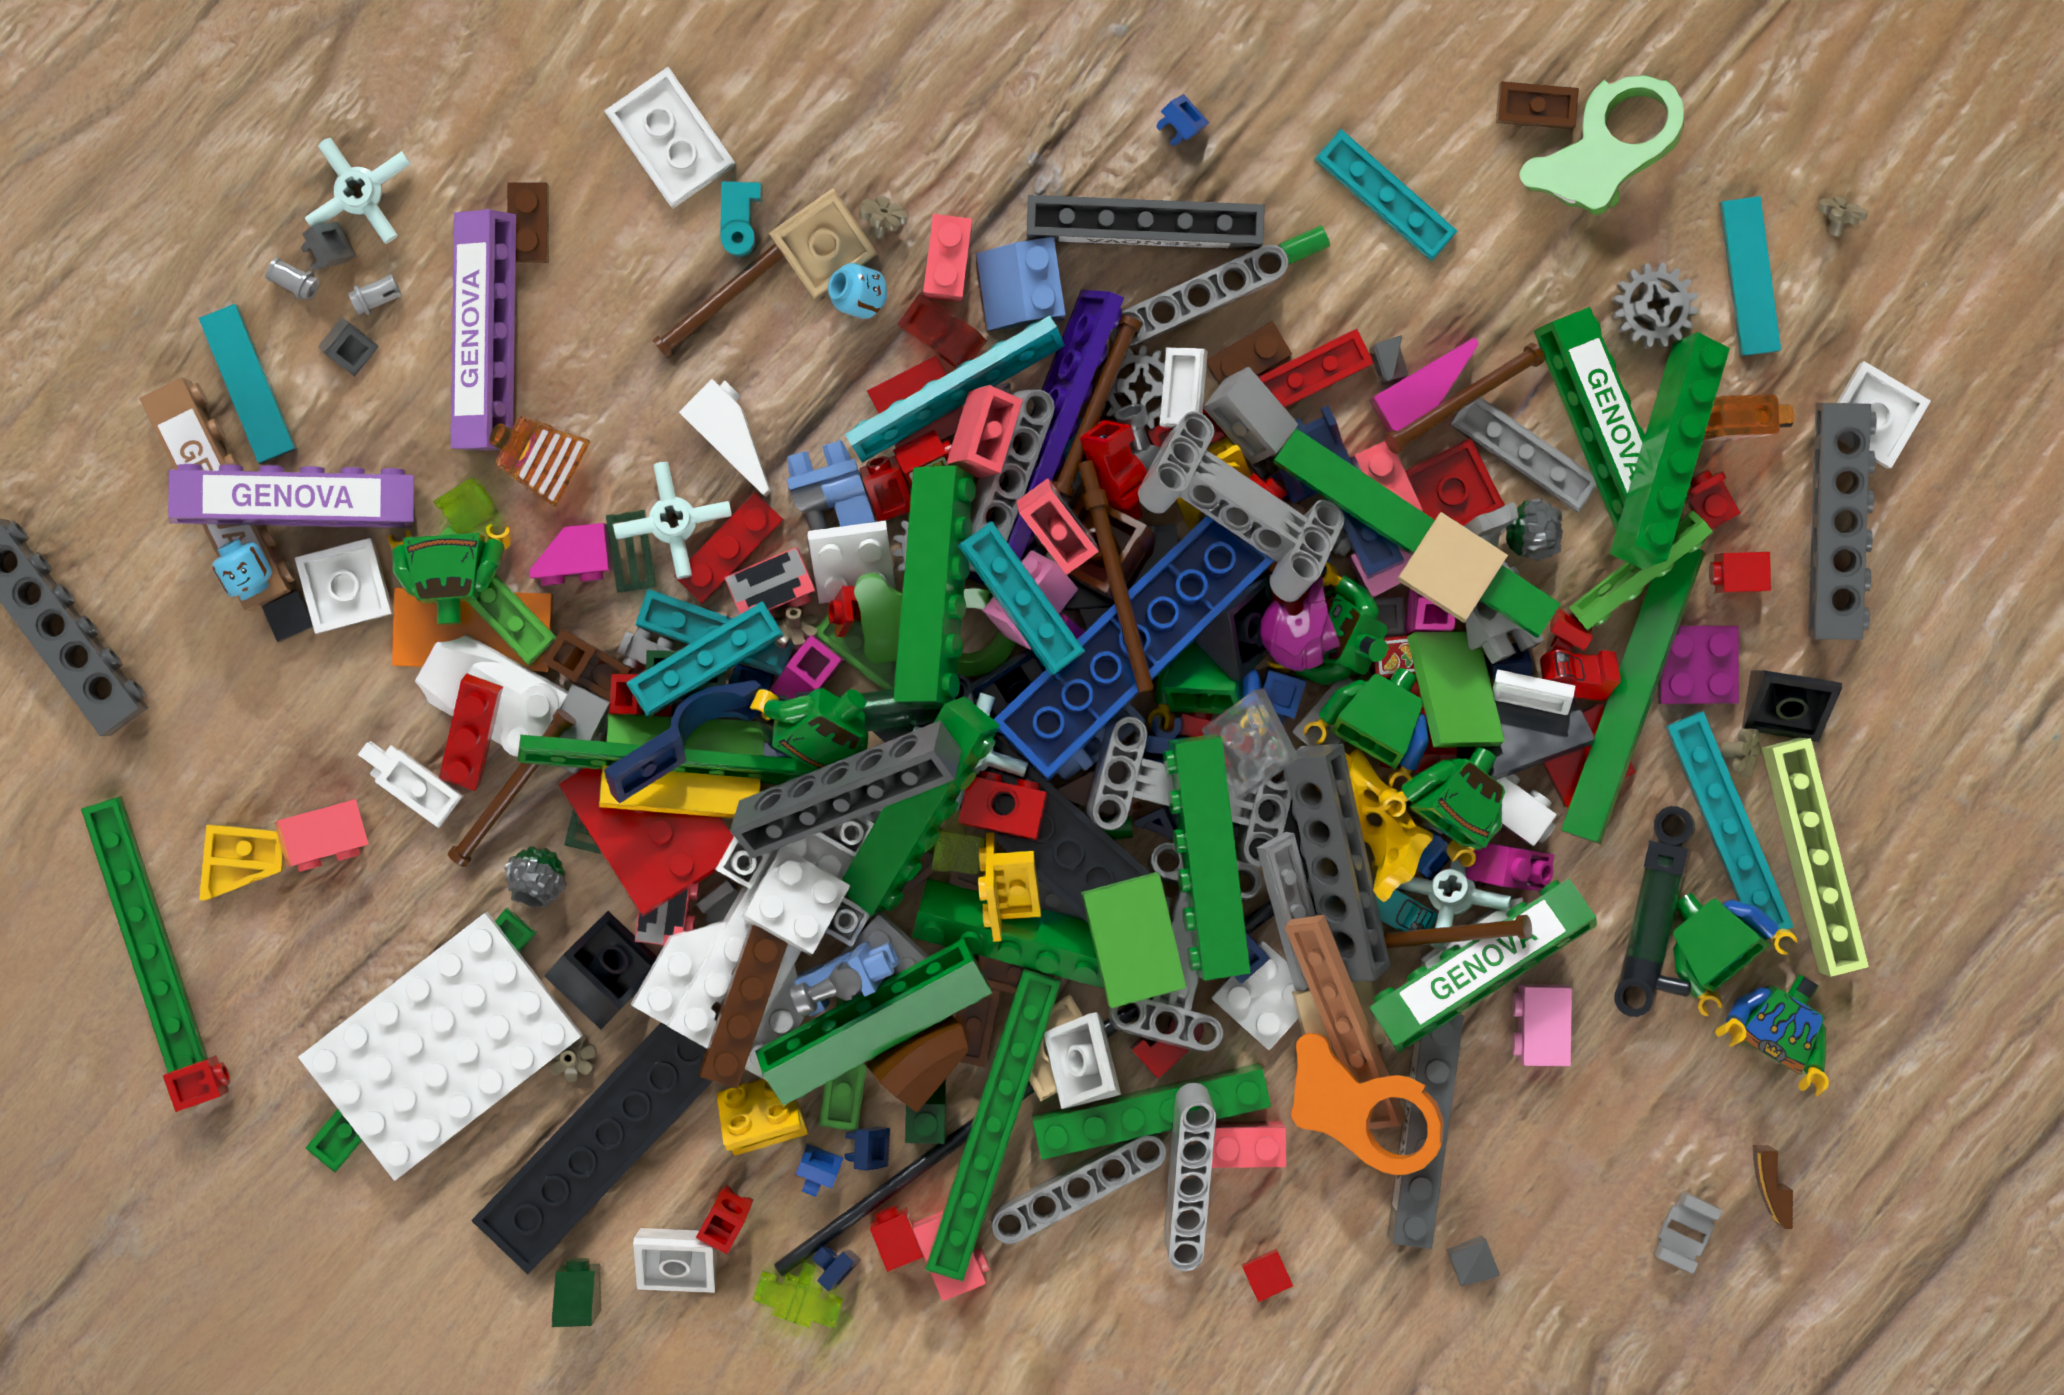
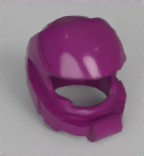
M1320 576L1308 588L1309 594L1303 601L1301 613L1295 616L1289 615L1284 604L1279 605L1275 599L1267 608L1261 620L1260 637L1264 647L1272 658L1274 657L1276 662L1286 668L1302 671L1305 668L1317 667L1324 663L1326 651L1340 646L1336 631L1328 614L1324 597V583Z

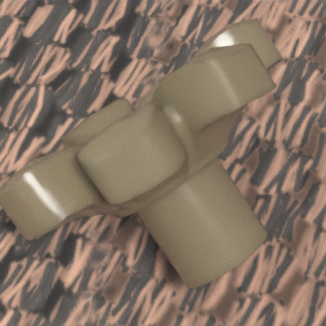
M877 196L876 201L872 199L862 201L859 210L860 218L869 220L872 225L870 234L879 239L885 238L887 229L898 231L900 224L906 225L909 218V213L904 211V208L896 203L889 205V198L884 196Z
M1834 196L1833 200L1830 198L1820 199L1817 207L1819 212L1829 215L1830 222L1827 232L1834 236L1842 235L1846 223L1858 225L1859 220L1865 221L1868 211L1852 203L1846 204L1847 199Z
M793 606L789 607L786 611L783 609L776 611L774 620L782 631L783 637L775 641V645L780 648H786L791 642L794 649H800L810 635L817 637L816 617L813 614L803 616V607Z
M1742 728L1738 732V741L1736 743L1724 742L1722 744V757L1734 758L1733 770L1739 771L1740 777L1750 778L1753 775L1757 765L1755 755H1761L1760 742H1758L1760 733L1757 729Z
M585 1034L553 1058L555 1062L549 1067L553 1075H559L564 1071L565 1080L573 1082L578 1079V1071L583 1075L591 1073L593 1065L587 1060L594 1058L597 1051L594 1045L584 1046L587 1039Z

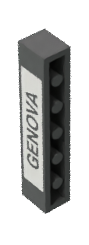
M1028 195L1026 241L1054 237L1055 242L1256 250L1262 247L1264 240L1265 204Z
M1459 1014L1413 1044L1409 1077L1426 1085L1425 1090L1437 1102L1444 1119L1443 1141L1437 1156L1424 1169L1407 1175H1395L1387 1236L1393 1244L1432 1249L1464 1020L1463 1014ZM1408 1100L1405 1102L1404 1113L1406 1119L1402 1124L1398 1155H1408L1419 1151L1427 1138V1122L1424 1114L1413 1102Z

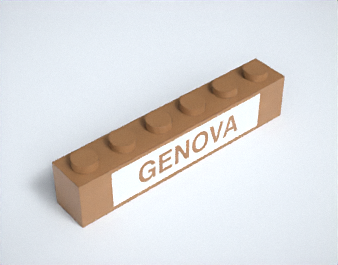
M181 377L139 398L174 470H178L179 464L202 465V470L219 471L220 465H240L233 453L227 454L222 440L226 439L225 433L215 418L210 419L204 407L208 404V399L198 383L193 384L192 381ZM202 524L218 557H220L218 548L239 538L242 544L248 542L257 543L272 569V576L267 580L270 585L268 588L245 600H241L237 596L244 611H255L261 608V606L295 591L291 581L295 580L294 572L286 559L280 560L274 546L278 545V541L269 525Z

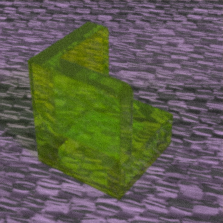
M471 477L433 501L438 509L443 510L457 534H465L499 513L481 481L475 477Z
M938 829L940 837L935 844L931 870L943 872L949 870L973 875L978 874L980 868L979 848H983L985 836Z

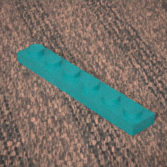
M1051 316L1041 321H1035L1029 324L1024 331L1010 339L996 343L989 351L979 357L961 363L956 370L941 379L928 382L915 394L892 403L882 413L871 419L859 422L854 429L845 433L860 461L862 463L964 405L969 391L987 385L995 387L1064 347L1065 344Z
M1704 711L1697 712L1664 726L1737 900L1758 907L1779 925L1778 929L1794 927Z

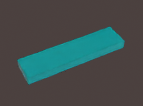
M1342 129L1337 132L1314 159L1430 262L1433 261L1458 232L1457 229Z
M1761 196L1722 201L1719 203L1739 356L1781 351Z
M234 303L198 318L257 462L263 464L297 450L238 305Z
M992 521L957 545L1050 675L1056 674L1085 652Z
M647 589L635 626L690 645L733 618ZM774 642L741 663L780 676L789 662L793 650L792 644L790 642L786 648H780Z
M762 601L626 683L646 717L649 718L783 637V633Z

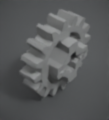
M1647 263L1641 266V275L1634 269L1627 273L1630 283L1620 281L1616 285L1622 292V295L1612 297L1611 302L1620 305V309L1611 315L1612 318H1622L1623 324L1618 328L1619 333L1626 330L1632 332L1629 338L1630 343L1643 338L1644 348L1652 347L1654 340L1657 341L1660 348L1668 346V336L1674 342L1682 339L1679 329L1688 331L1693 327V324L1687 320V316L1698 314V309L1690 306V301L1696 299L1698 295L1697 293H1687L1686 288L1692 282L1690 278L1682 282L1677 279L1680 269L1676 268L1668 274L1666 273L1665 263L1658 264L1655 271H1652V267ZM1661 282L1667 284L1675 293L1664 289ZM1640 284V296L1636 302L1630 304L1632 293ZM1652 300L1656 303L1660 302L1662 309L1657 312L1655 309L1649 310L1647 303ZM1679 308L1675 322L1669 327L1671 312ZM1638 318L1646 323L1648 330L1641 327L1634 319Z
M1141 346L1138 355H1133L1131 349H1128L1120 371L1126 366L1134 364L1133 373L1126 379L1119 378L1115 380L1106 402L1111 407L1106 413L1107 418L1113 417L1122 408L1117 403L1114 394L1116 396H1123L1130 405L1137 404L1135 391L1129 390V386L1135 385L1140 372H1142L1141 380H1143V386L1150 388V392L1144 393L1139 404L1146 406L1152 399H1162L1163 382H1156L1149 374V366H1152L1161 374L1164 380L1165 362L1162 364L1159 361L1161 351L1157 350L1150 357L1147 356L1146 346ZM1161 405L1156 410L1147 414L1149 420L1146 426L1149 430L1154 429L1155 418L1160 420Z

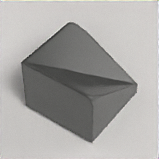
M1402 335L1375 343L1369 350L1379 382L1382 385L1408 375L1400 349Z
M1482 1235L1446 1249L1460 1286L1500 1276L1487 1240Z

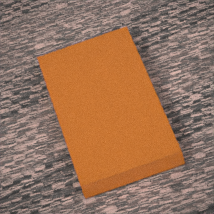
M395 588L392 666L423 667L437 642L452 641L468 634L532 671L550 672V667L542 663L550 648L531 666H528L467 601H460L461 624L438 625L436 603H421L417 601L416 597L408 595L404 588ZM514 592L552 632L553 594Z

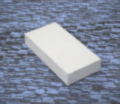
M1166 347L1160 426L1174 428L1186 413L1191 411L1203 413L1207 350Z
M1497 669L1492 691L1494 699L1497 701L1568 715L1575 686Z

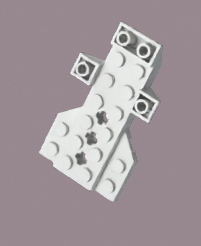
M860 816L783 847L842 880L874 823ZM735 837L732 839L715 870L743 887L725 919L702 928L670 935L630 1005L706 1048L708 1047L717 1021L714 1019L716 1013L711 1009L712 1005L716 1001L721 1004L725 998L732 978L731 973L737 964L750 924L755 925L741 916L779 848L752 859ZM843 898L825 933L852 947L870 915L857 904ZM790 944L786 947L745 1066L746 1070L764 1080L766 1079L761 1072L755 1051L798 1028L804 1019L797 1011L790 994V988L795 986L794 980L797 978L794 963L801 950Z

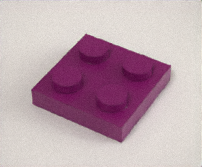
M1679 626L1658 683V704L1739 703V626Z

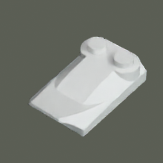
M468 634L452 641L437 642L415 680V683L423 691L427 702L452 717L460 682L466 673L503 686L491 739L501 744L510 755L518 757L520 734L542 736L554 720L552 715L557 709L561 708L569 692Z

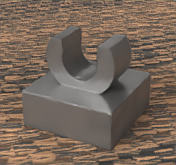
M337 221L312 226L302 234L306 242L303 243L301 250L303 252L312 251L317 259V262L311 265L313 270L344 264L356 256Z

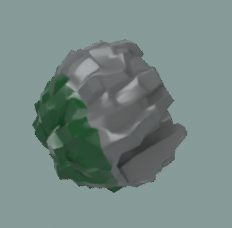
M1542 498L1523 501L1517 507L1518 518L1505 527L1507 531L1506 542L1509 548L1520 557L1532 558L1536 561L1552 557V555L1561 552L1560 542L1563 530L1560 522L1563 520L1560 509L1552 507L1550 503L1543 502Z
M530 846L527 850H521L516 856L509 858V862L505 865L504 869L509 892L512 891L511 900L522 902L533 908H536V906L547 907L550 902L556 900L559 894L566 889L567 885L565 881L566 873L556 852H552L547 848L537 849L534 846Z

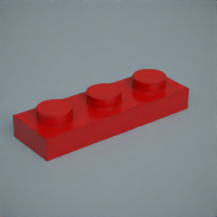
M754 492L689 560L692 576L677 580L703 604L725 582L724 577L731 575L784 519Z
M468 673L461 679L439 774L440 779L472 791H476L480 786L503 686Z

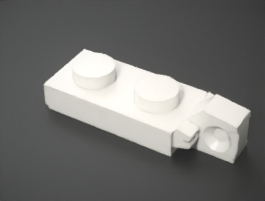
M370 741L365 744L358 754L374 766L370 775L376 779L375 782L438 828L442 826L464 796L401 749L398 750L390 745L387 751H384Z

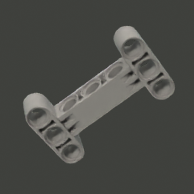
M1191 411L1186 413L1165 438L1138 491L1140 502L1151 512L1164 513L1178 497H1181L1276 561L1277 565L1270 578L1273 592L1284 601L1294 602L1298 600L1321 575L1344 525L1343 512L1331 501L1322 499L1317 501L1305 515H1302L1207 451L1206 449L1214 435L1213 424L1205 415L1199 412Z
M1116 717L1105 729L1086 805L1087 817L1097 826L1104 829H1116L1125 823L1132 797L1169 806L1168 791L1174 790L1172 774H1166L1164 764L1142 758L1147 741V730L1142 721L1135 717ZM1125 723H1129L1135 732L1133 740L1127 745H1123L1118 739V730ZM1267 754L1257 760L1250 785L1227 780L1232 822L1240 824L1235 842L1236 854L1242 862L1252 866L1262 867L1259 857L1253 859L1250 856V843L1254 839L1260 838L1264 844L1283 834L1292 795L1289 783H1287L1284 777V758L1286 756ZM1119 761L1124 766L1125 775L1120 782L1112 783L1108 777V769L1114 762ZM1277 761L1283 768V775L1279 781L1273 783L1268 777V769L1272 763ZM1268 799L1273 805V814L1268 820L1263 821L1259 817L1258 808L1263 801ZM1111 800L1115 806V814L1111 820L1103 822L1099 817L1098 809L1104 801Z
M1174 843L1161 844L1151 853L1148 859L1149 871L1151 873L1158 872L1161 881L1179 886L1178 869H1183L1182 854L1176 853ZM1167 852L1176 858L1177 867L1175 871L1165 872L1158 867L1157 857L1160 853ZM1237 861L1238 873L1248 875L1252 882L1249 892H1241L1243 902L1259 892L1262 885V877L1256 867ZM1179 887L1171 924L1187 988L1130 1003L1135 1006L1138 1012V1017L1133 1024H1125L1119 1020L1117 1016L1118 1007L1110 1008L1108 1017L1113 1027L1121 1032L1204 1053L1215 1049L1220 1044L1223 1038V1029L1217 1019L1191 1011L1199 976L1196 975V970L1191 971L1188 963L1187 948L1193 947L1191 931L1186 932L1183 923L1182 911L1183 908H1188L1186 892L1182 893ZM1161 1013H1167L1175 1020V1029L1169 1035L1160 1033L1156 1028L1155 1020ZM1199 1023L1209 1025L1213 1031V1039L1208 1045H1201L1194 1038L1193 1031Z

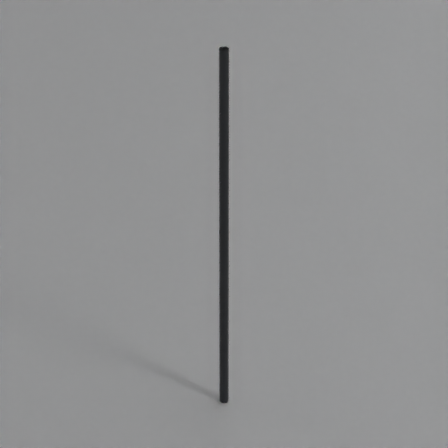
M1271 900L1244 918L1245 931L1248 934L1275 916ZM1129 1003L1117 1012V1016L1121 1022L1128 1024L1138 1016V1012L1135 1006ZM1109 1018L1104 1021L1107 1038H1109L1118 1030L1113 1027ZM1028 1081L1023 1100L1035 1092L1030 1081ZM974 1117L947 1136L944 1144H937L777 1261L774 1266L779 1274L785 1276L815 1254L822 1246L824 1247L966 1143Z

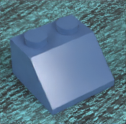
M1054 237L1015 242L976 253L987 331L1028 326L1048 316H1051L1054 322L1065 319Z

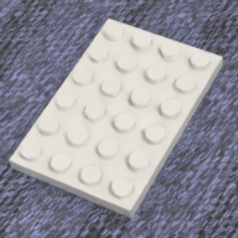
M485 912L298 1058L395 1181L578 1040L583 1034L489 913Z

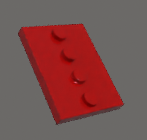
M584 768L559 783L561 791L642 917L716 872V867L734 838L721 817L599 807L602 769Z

